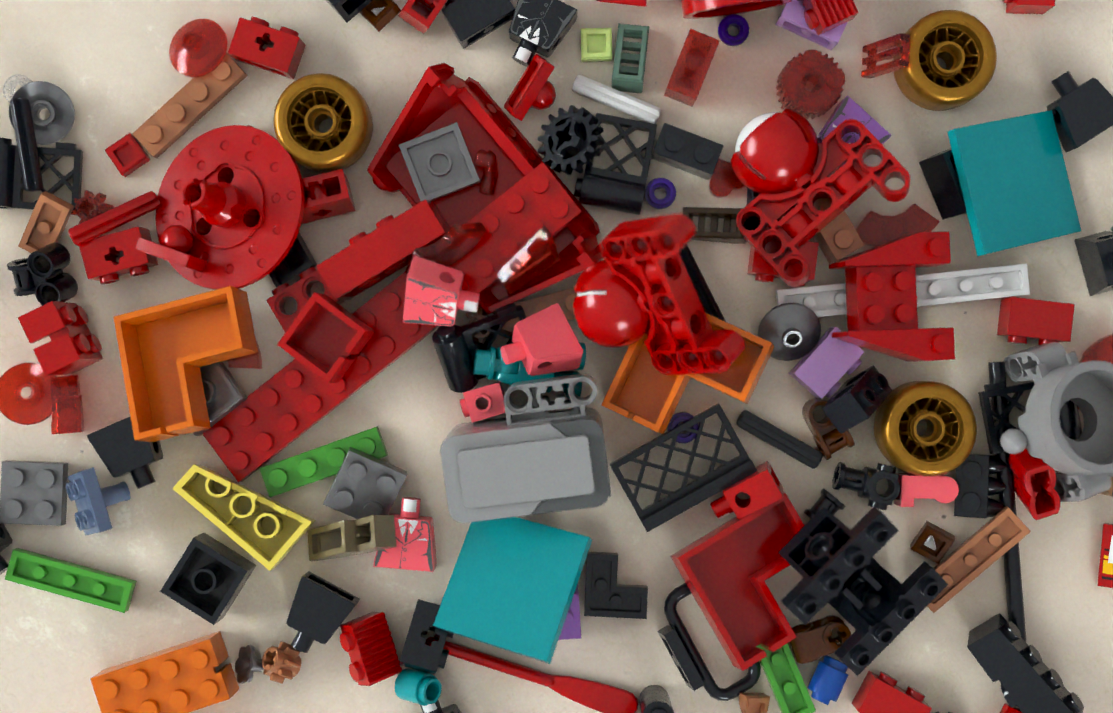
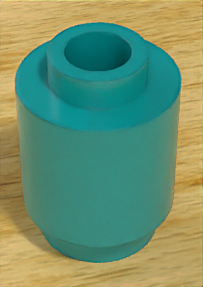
M411 668L402 670L395 681V693L400 699L422 706L435 703L439 699L442 690L440 681L433 674Z

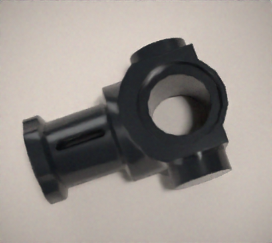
M839 462L834 471L832 488L834 490L843 488L856 491L858 497L869 499L868 506L887 510V506H892L893 500L899 495V475L895 474L896 467L878 463L877 469L864 467L863 470L846 467L845 463ZM847 477L857 479V481L848 480ZM881 479H886L888 482L887 491L883 494H878L876 491L877 482Z

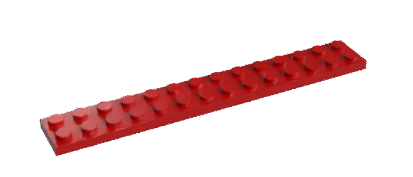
M542 162L422 258L462 271L464 274L462 290L481 294L579 217L582 211ZM409 269L352 313L375 332L359 354L350 355L355 360L339 383H327L297 359H294L251 393L244 402L203 433V436L238 482L244 481L439 327V325L403 322L406 281Z

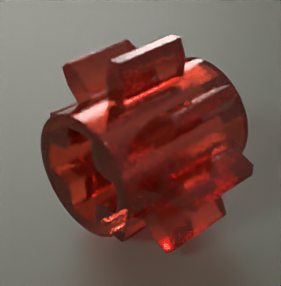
M85 190V197L73 199L76 206L71 215L81 218L79 224L113 209L114 206L104 202L107 195L99 192L94 196L93 192Z

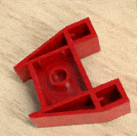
M949 231L918 232L901 236L829 264V269H845L848 331L832 333V338L904 361L955 360L954 327L918 329L915 267H934L951 263Z

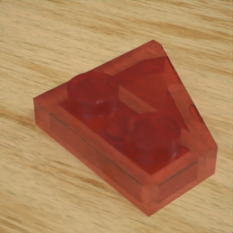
M546 226L540 228L497 273L501 285L508 295H511L561 260L553 236Z

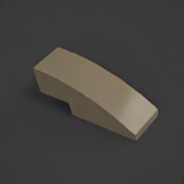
M371 515L357 520H342L308 530L309 561L347 557L396 547L394 515Z

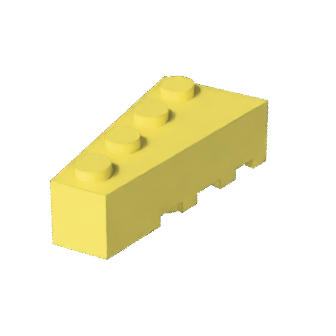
M194 464L172 488L269 571L273 570L316 521L202 465Z

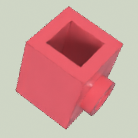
M498 381L463 392L464 399L460 400L462 412L465 418L470 416L472 423L505 413V394L501 382Z

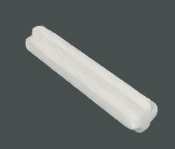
M582 75L576 77L572 86V90L578 94L651 124L657 122L661 113V109L657 106Z

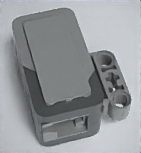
M574 374L519 381L509 386L504 395L506 418L456 425L443 441L440 451L450 516L459 523L526 516L531 515V513L533 515L598 507L607 502L608 498L611 497V487L602 418L597 410L586 408V405L591 404L597 396L595 379L588 374ZM579 382H587L591 385L592 392L587 397H579L574 392V386ZM564 383H569V400H565L566 393L557 394L554 401H550L548 396H543L542 394L546 392L548 386H553V390L556 392L564 391ZM515 390L524 391L528 396V402L524 405L514 404L511 400V393ZM572 408L571 410L547 412L549 410Z

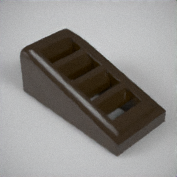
M683 207V215L690 218L692 222L693 216H699L698 231H695V235L691 240L746 244V239L740 233L737 224L736 232H731V219L736 220L737 214L743 208ZM706 217L711 218L710 232H705ZM719 218L724 219L723 232H718Z

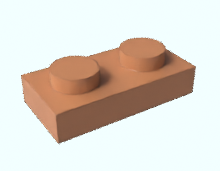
M47 191L41 193L18 247L33 253L50 243H58L74 205Z

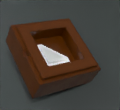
M372 0L359 13L379 32L401 9L393 0Z
M926 521L910 544V549L939 564L954 543L955 536Z

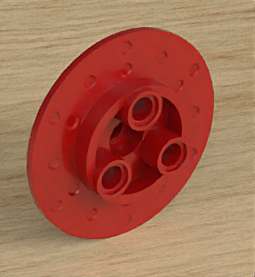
M223 126L208 131L190 142L174 159L161 183L158 193L161 206L156 209L155 216L156 230L159 243L161 244V235L166 228L171 225L186 227L193 237V245L186 254L206 260L208 263L205 272L202 271V273L169 262L171 266L190 282L213 290L233 286L237 289L243 288L271 273L292 248L303 219L305 195L297 163L276 138L260 129L249 126Z

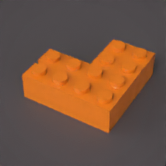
M228 286L114 316L134 440L156 442L177 437L179 434H189L211 428L200 367L258 352L246 291Z
M706 313L713 330L731 329L740 334L744 340L745 348L727 371L664 375L656 370L652 364L651 356L644 343L648 335H645L634 344L629 345L601 405L651 430L664 434L690 378L748 404L774 350V345L765 339Z
M220 631L104 669L90 678L101 713H189L228 700L239 690L231 663L224 665L218 672L215 667L222 664L229 657Z

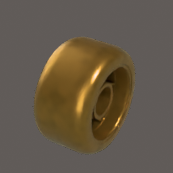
M941 10L931 13L917 21L903 35L896 48L893 59V71L897 85L911 102L921 108L932 111H946L958 108L978 96L991 81L997 62L996 46L989 30L974 16L958 10ZM936 57L945 61L946 69L940 67Z
M310 74L297 79L283 91L274 110L273 124L278 142L298 164L316 172L327 173L348 168L362 157L371 141L373 123L366 101L353 85L331 74ZM325 119H332L333 125L330 130L321 133L319 131L320 123Z
M913 381L892 390L878 407L874 419V435L881 453L892 465L914 475L931 477L953 471L968 458L976 441L977 423L971 405L954 388L934 381ZM923 419L927 424V430L923 435L919 436L917 434V424Z

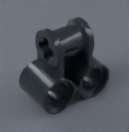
M50 243L31 253L28 258L9 262L7 268L12 271L16 285L14 294L16 296L35 294L42 306L51 301L66 302L77 294L78 285L70 274L63 272V269L70 263V254L65 246L60 243Z

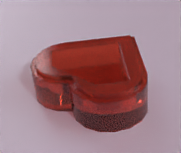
M718 159L709 181V191L716 198H724L732 190H740L745 185L739 181L733 172L730 162Z

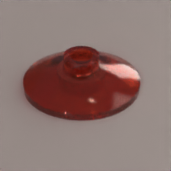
M196 19L186 23L176 32L170 44L169 57L173 67L179 73L188 77H200L213 71L222 62L227 51L225 31L219 24L209 19Z
M20 363L9 368L0 377V411L6 418L15 423L23 425L40 423L49 418L59 406L61 400L60 382L56 375L45 376L40 364ZM24 387H30V396L23 398L21 390Z

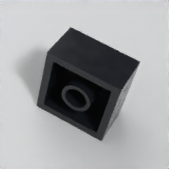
M202 533L192 539L160 592L215 625L225 617L256 567V564L208 534Z

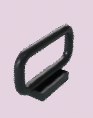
M684 583L668 594L665 600L664 612L670 626L667 625L657 632L689 688L695 691L704 686L707 693L719 701L734 699L757 683L761 673L760 662L758 661L750 666L747 675L727 688L718 687L676 610L678 602L691 594L687 584Z

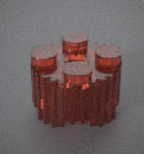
M816 49L807 50L803 55L799 53L796 57L794 56L778 75L776 89L779 91L776 93V96H780L778 100L782 104L780 108L795 110L806 119L809 117L814 119L816 116L820 117L827 113L838 102L837 100L841 97L840 94L844 90L842 86L845 84V74L841 68H837L838 62L834 63L833 57L829 59L827 53L823 56L822 52ZM808 81L814 85L811 91L805 88Z

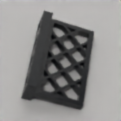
M719 403L610 463L613 472L647 532L757 471ZM717 413L722 422L719 436L702 431L705 419ZM699 423L697 430L690 428ZM725 429L731 439L723 437ZM683 431L696 433L691 451L675 447L679 433ZM701 435L717 439L712 457L696 452ZM672 438L670 445L663 443ZM722 441L734 444L739 456L730 461L718 459ZM660 446L669 449L664 466L647 462L652 448ZM673 450L690 455L685 472L669 468ZM645 453L643 460L636 458ZM695 456L711 461L708 473L703 476L690 474ZM629 461L642 464L637 481L624 478L618 467ZM716 462L723 464L714 469ZM646 466L663 470L658 487L641 483ZM667 472L684 476L680 489L674 492L662 489ZM688 478L696 479L687 484ZM628 484L635 485L634 493H632ZM640 487L657 491L654 503L644 509H641L636 500ZM661 493L668 494L659 500Z

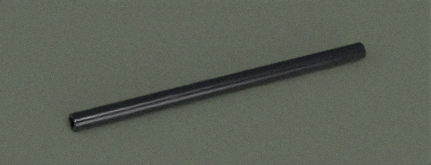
M1004 361L989 362L990 384L1004 382L1005 387H1007ZM1001 396L991 397L992 411L1000 416L1008 401ZM1009 415L1005 419L1007 422H1009ZM1001 425L996 433L998 446L1001 445L1000 438L1002 434L1008 430L1004 425ZM1010 453L995 454L996 457L1007 464L1003 471L997 473V479L1006 485V489L999 493V502L1005 507H1009L1017 516L1014 476L1009 465ZM1018 542L1003 555L1008 622L1011 621L1017 626L1021 633V638L1026 642Z

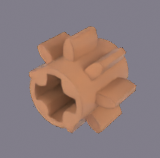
M282 641L279 647L271 646L266 650L262 658L263 673L270 676L271 681L283 684L285 678L292 680L301 668L300 651L293 649L291 644Z

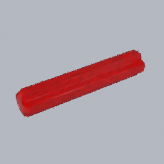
M153 191L147 192L70 228L68 234L73 243L79 246L158 209L161 206L160 201Z

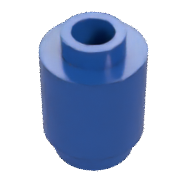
M825 655L823 661L819 660L807 687L813 691L811 697L827 705L830 700L837 702L849 675L846 673L848 666L828 655Z

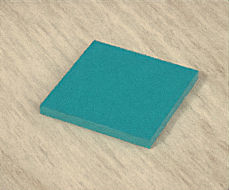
M1052 110L956 128L947 132L977 256L1081 231Z
M517 517L471 522L433 626L550 664L592 539L584 535Z

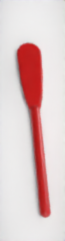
M430 636L426 639L425 645L431 646V643L438 641V639ZM445 641L443 649L449 650L448 655L549 687L560 695L599 712L636 713L638 709L637 698L627 690L576 677L547 674Z

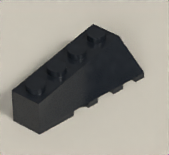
M999 613L969 631L968 649L992 682L998 680L1001 682L1002 693L1011 708L1018 706L1022 713H1083L1084 706L1080 698L1075 693H1070L1064 687L1061 677L1054 669L1049 670L1042 662L1038 650L1033 645L1028 646L1021 638V633L1013 622H1007Z

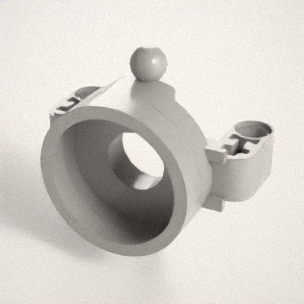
M1057 342L1033 346L1008 355L1004 360L1005 371L1008 377L1014 382L1033 380L1035 385L1029 394L1025 413L1018 418L1019 430L1014 428L1008 429L1000 438L1003 450L1010 454H1019L1026 448L1032 457L1042 459L1050 467L1059 471L1056 472L1054 489L1060 497V502L1082 501L1109 490L1112 484L1111 477H1113V364L1105 361L1079 363L1075 351L1066 353L1062 345ZM1069 400L1079 407L1084 419L1083 432L1076 441L1065 435L1060 426L1059 416L1061 408Z

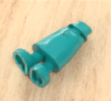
M582 342L579 343L584 352L580 366L575 370H583L585 366L586 346ZM491 346L489 350L476 349L474 374L487 375L488 380L494 379L509 385L519 381L580 374L578 371H562L531 376L527 373L522 361L506 365L501 356V347L495 349V347ZM582 382L574 386V392L579 397L582 392ZM564 383L565 388L563 392L570 399L568 394L569 383ZM548 386L546 393H550L553 386Z

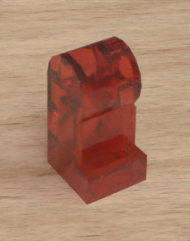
M52 376L50 385L52 404L51 433L83 432V404L79 376Z

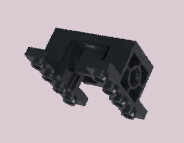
M875 506L851 530L823 507L778 552L803 577L780 602L804 625L829 603L856 629L834 654L858 676L948 584L925 561L901 584L873 558L899 531Z

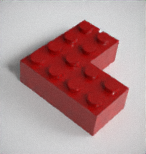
M783 493L784 498L738 520L737 517H734L670 556L733 666L742 671L767 656L763 649L756 647L757 645L761 644L762 648L774 652L797 638L765 583V580L790 566L778 552L805 526L786 493Z

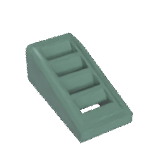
M618 24L612 88L622 92L642 93L649 26ZM623 38L642 39L641 43L623 41ZM622 50L639 51L640 54L622 53ZM621 63L639 64V67L620 65Z

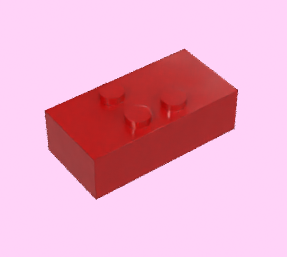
M425 199L395 218L392 215L383 218L376 223V230L369 234L361 232L349 240L350 245L318 264L316 268L334 298L337 300H351L412 262L413 256L422 257L453 234L436 204Z

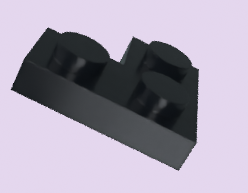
M588 552L586 558L584 616L647 619L648 586L617 584L618 553Z

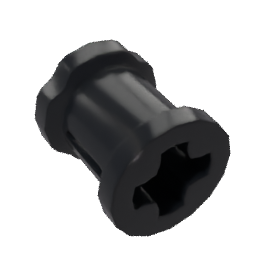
M823 488L818 501L811 509H806L804 513L812 519L823 507L834 515L839 509L843 510L846 506Z

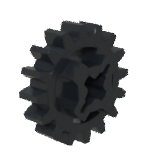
M570 105L568 112L563 108H559V116L554 117L550 114L548 116L551 122L549 126H541L545 131V135L539 136L537 140L543 143L544 146L540 147L538 152L545 156L542 161L558 173L563 172L571 175L573 170L583 173V165L587 164L592 167L591 157L593 155L600 157L601 155L596 148L597 145L604 144V140L598 137V135L604 132V129L597 124L599 119L583 107L578 109Z

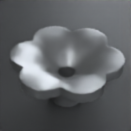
M253 645L243 646L239 650V658L235 663V672L237 673L239 684L249 683L253 678L254 671H263L262 659L256 658Z

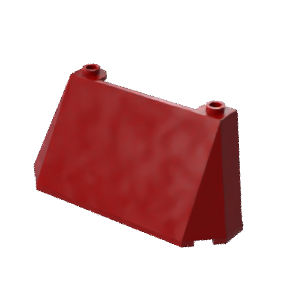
M441 63L427 68L368 166L367 172L373 177V182L379 189L391 193L400 191L412 206L417 205L421 201L399 144L457 122L480 183L431 201L436 204L452 233H454L543 162V158L479 82L470 77L463 80L454 75L453 67L446 63ZM545 164L582 211V214L480 294L478 307L484 309L487 314L575 275L604 258L600 253V244H598L596 238L600 233L598 223L547 164Z

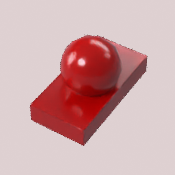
M538 54L534 55L504 104V108L520 121L523 120L530 107L537 110L549 108L555 101L556 92L553 84L547 79L555 66Z
M171 225L166 228L161 235V244L139 237L135 247L141 252L201 273L202 271L205 272L208 263L206 260L186 254L193 245V237L191 232L182 225Z

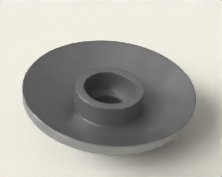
M36 81L22 86L13 95L12 99L23 97L27 98L30 102L36 144L47 145L56 143L63 139L72 129L75 120L74 105L68 94L60 87L49 82ZM9 105V118L14 128L11 107ZM42 109H48L50 112V116L46 120L40 118L39 114Z
M785 303L774 307L763 317L758 329V337L774 345L771 357L783 361L804 357L816 346L821 334V325L817 315L809 307L799 303ZM790 334H797L795 338L787 340Z

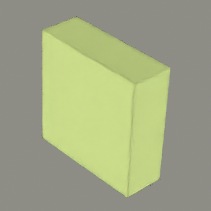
M612 28L580 29L581 62L612 61Z

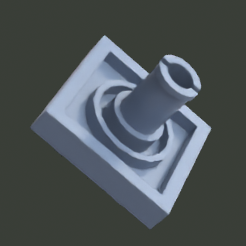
M94 467L67 476L69 482L66 483V491L71 501L75 500L78 510L75 513V520L79 530H84L86 536L112 529L106 507L130 500V491L126 482H120V484L100 489Z

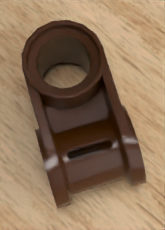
M817 398L810 399L804 404L802 415L823 457L828 460L832 458L831 454L846 446H854L855 443L849 430L840 434L826 414L820 421L813 419L814 409L820 405L824 406L827 401Z
M830 615L806 625L800 624L792 627L797 638L790 641L797 663H809L834 653L851 636V631L841 618ZM837 628L838 636L832 638V629Z

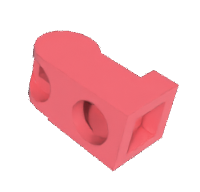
M895 473L899 475L900 492L898 497L894 499V504L900 507H914V498L932 499L946 504L951 503L958 496V484L951 477L945 475L925 477L911 473Z

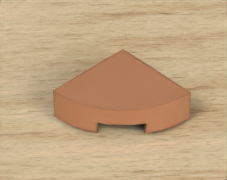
M764 693L739 694V705L742 713L768 712L770 696Z

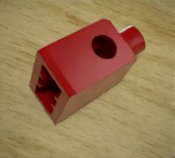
M768 461L757 466V471L724 489V496L710 503L718 519L734 512L739 520L784 498L783 486ZM744 492L750 497L748 499H740L737 494Z

